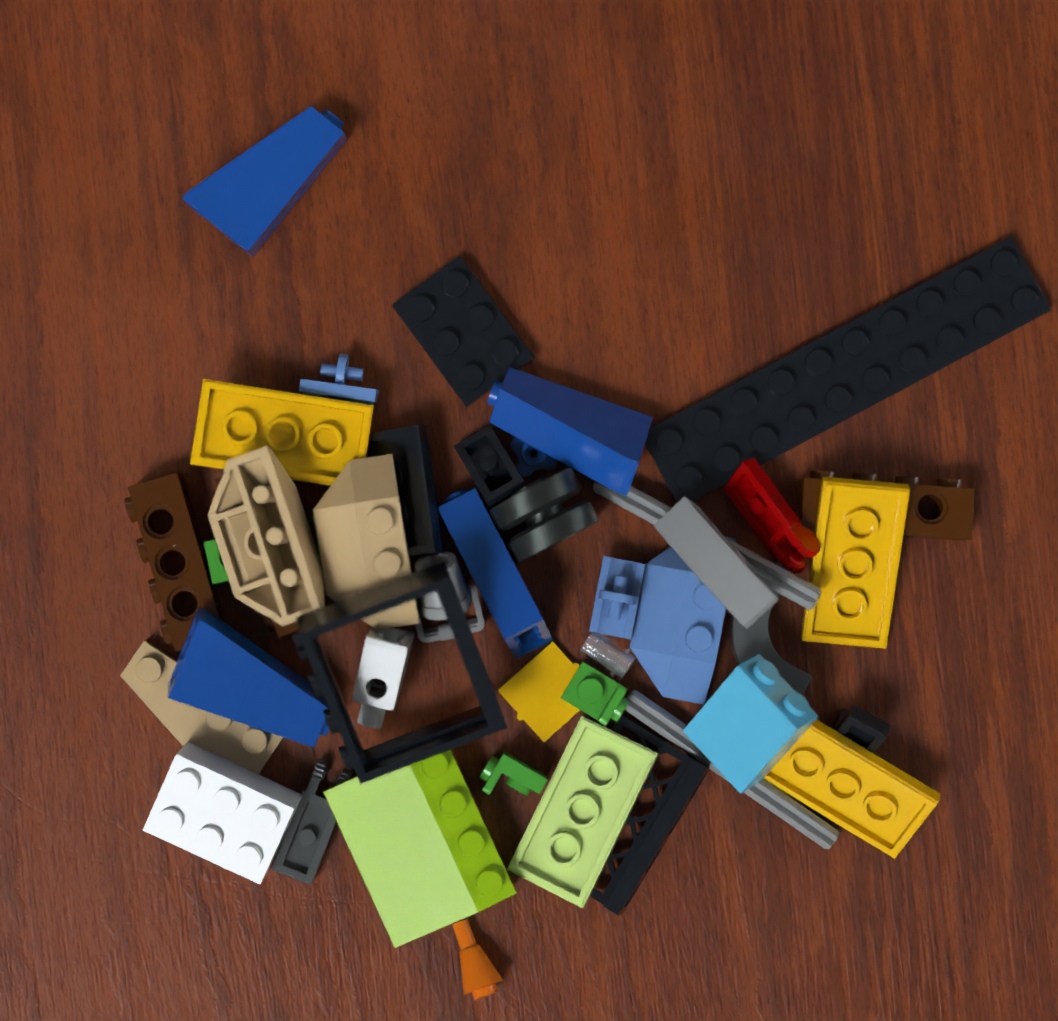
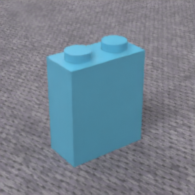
M758 654L735 668L684 728L683 732L741 794L762 781L819 716L811 709L805 697L795 692L779 675L777 668Z

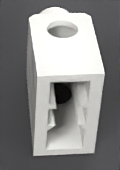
M371 627L365 639L352 696L353 701L361 703L357 723L370 728H382L386 710L395 709L415 636L414 632L398 628L376 630ZM373 679H381L385 682L386 686L377 685Z

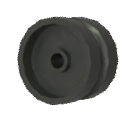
M573 468L566 469L549 478L546 476L517 490L511 494V498L489 510L499 530L507 531L524 522L526 523L528 528L511 537L507 543V547L516 564L600 521L590 502L580 501L566 509L562 507L561 503L577 495L582 488Z

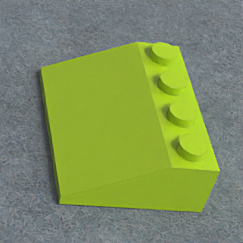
M451 750L361 784L358 777L355 776L323 791L394 948L476 914L517 894Z

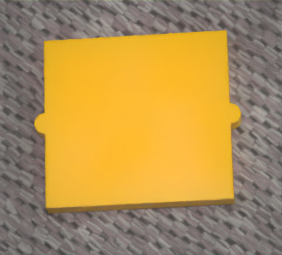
M552 641L499 688L498 692L517 712V719L519 721L524 720L538 737L545 742L580 711V709L560 698L580 665L572 663Z

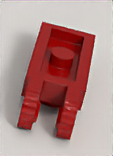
M756 459L744 460L731 476L729 482L724 485L723 489L766 549L774 554L787 571L794 573V575L796 573L799 574L807 565V560L804 557H815L821 549L820 543L810 529L801 525L800 519Z

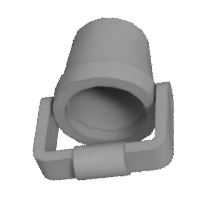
M443 551L426 554L415 562V572L445 561L463 611L466 612L471 607L472 601L474 603L477 618L467 620L471 632L481 631L485 626L477 586L469 587L465 582L455 554ZM437 591L417 598L419 624H415L419 640L429 643L438 640L455 639L449 623L428 629L423 628L421 616L429 620H447Z

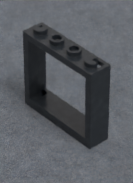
M445 561L296 617L299 633L292 635L297 647L298 655L301 660L309 658L314 671L308 673L312 689L317 698L325 696L329 706L328 709L323 710L327 725L332 735L340 733L344 745L338 747L343 764L347 770L355 769L360 784L508 728ZM437 591L480 706L364 750L318 636Z

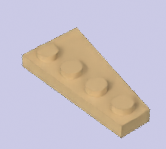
M144 640L120 675L121 678L182 746L190 742L254 773L260 774L284 737L169 699L168 683L177 661Z

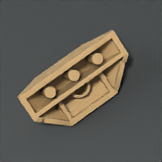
M265 446L227 460L223 470L224 474L217 487L207 516L234 597L273 619L274 622L281 626L297 622L296 617L325 607L324 575L321 559L297 488L270 446Z
M393 454L350 460L313 509L326 594L335 602L412 574ZM416 599L361 620L376 630L419 624Z

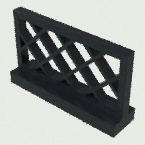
M623 715L616 722L612 731L621 735L626 727L639 735L641 745L648 748L647 740L660 748V750L655 751L659 755L668 753L682 763L673 778L656 781L652 767L649 774L651 783L644 784L642 790L652 788L656 806L651 814L634 818L633 811H631L625 825L630 824L634 842L629 851L613 855L611 852L608 865L612 879L603 893L594 888L590 896L618 916L622 915L710 770L702 763L681 752ZM668 784L660 798L657 786ZM647 820L638 834L635 823ZM624 857L616 871L613 859Z

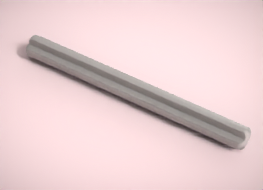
M597 481L593 485V490L598 495L653 525L671 509V507L633 486H630L627 496H624ZM730 540L770 589L808 610H812L816 606L822 593L818 587Z
M632 690L626 698L630 700L625 709L627 712L728 781L685 735L683 730L687 726L637 690ZM764 778L744 791L746 795L824 849L829 850L838 839L840 833L837 829Z

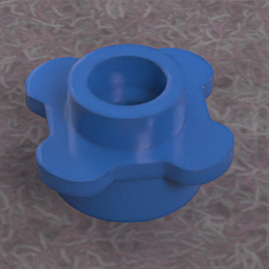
M517 437L512 440L510 447L517 455L519 462L517 470L521 476L529 477L534 471L541 469L551 471L556 467L557 459ZM533 449L537 450L538 456L531 457L530 451Z

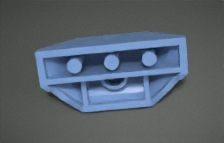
M726 537V538L732 540L733 542L736 541L735 538ZM669 547L645 564L630 649L662 697L704 705L716 664L726 607L702 583L672 547Z

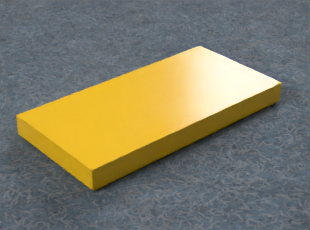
M203 379L190 465L224 470L227 460L265 446H270L291 480L331 486L350 460L366 458L374 405Z
M822 476L815 528V538L820 543L821 549L815 557L811 558L808 582L818 587L822 593L812 610L804 608L801 630L802 641L886 649L910 494L908 484Z
M817 719L764 777L766 781L894 859L938 804L941 795L939 792Z

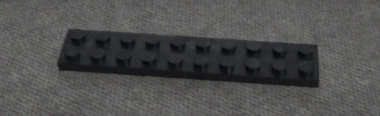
M1011 236L650 428L645 447L675 503L677 504L684 496L693 502L728 483L731 476L744 460L755 458L759 465H762L1051 311V308Z

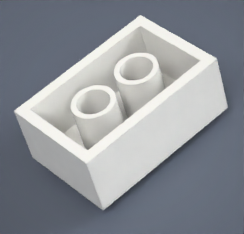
M187 742L175 755L143 830L261 884L274 862L302 797L296 791Z

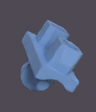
M340 353L337 365L321 364L320 375L335 377V383L300 379L299 392H304V395L331 399V396L346 398V401L368 405H372L373 402L378 403L380 390L346 385L347 379L362 381L364 369L349 367V354Z
M603 556L589 627L590 632L631 639L645 564Z

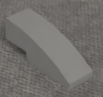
M684 496L653 525L702 583L745 628L748 629L779 600L732 542L724 537L700 507Z

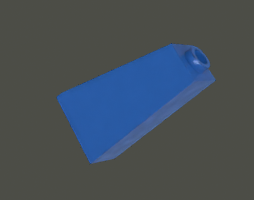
M310 106L190 189L182 199L190 208L254 257L347 142L345 133L341 130L344 123L329 110L324 109L322 113H319Z
M511 367L508 368L503 382L494 381L487 404L494 406L489 423L609 489L627 496L653 417Z
M474 488L468 492L461 490L447 497L444 501L445 504L437 508L515 659L553 641L537 606L476 489Z
M198 607L168 683V698L315 747L319 735L326 736L329 731L323 710L329 708L325 696L317 698L310 682L206 609Z

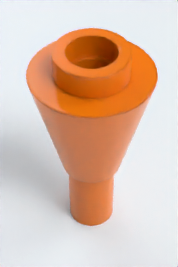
M468 919L452 924L461 949L459 953L463 995L472 993L474 1000H478L499 992L496 984L503 981V979L481 946L477 945Z

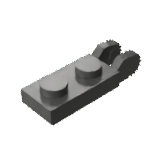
M322 759L318 760L307 789H303L301 793L302 798L288 826L271 869L309 885H312L336 825V820L326 798L316 794L328 770V762ZM344 768L343 772L339 774L335 786L351 779L353 772Z

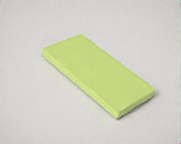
M581 716L507 870L581 908H585L659 753Z

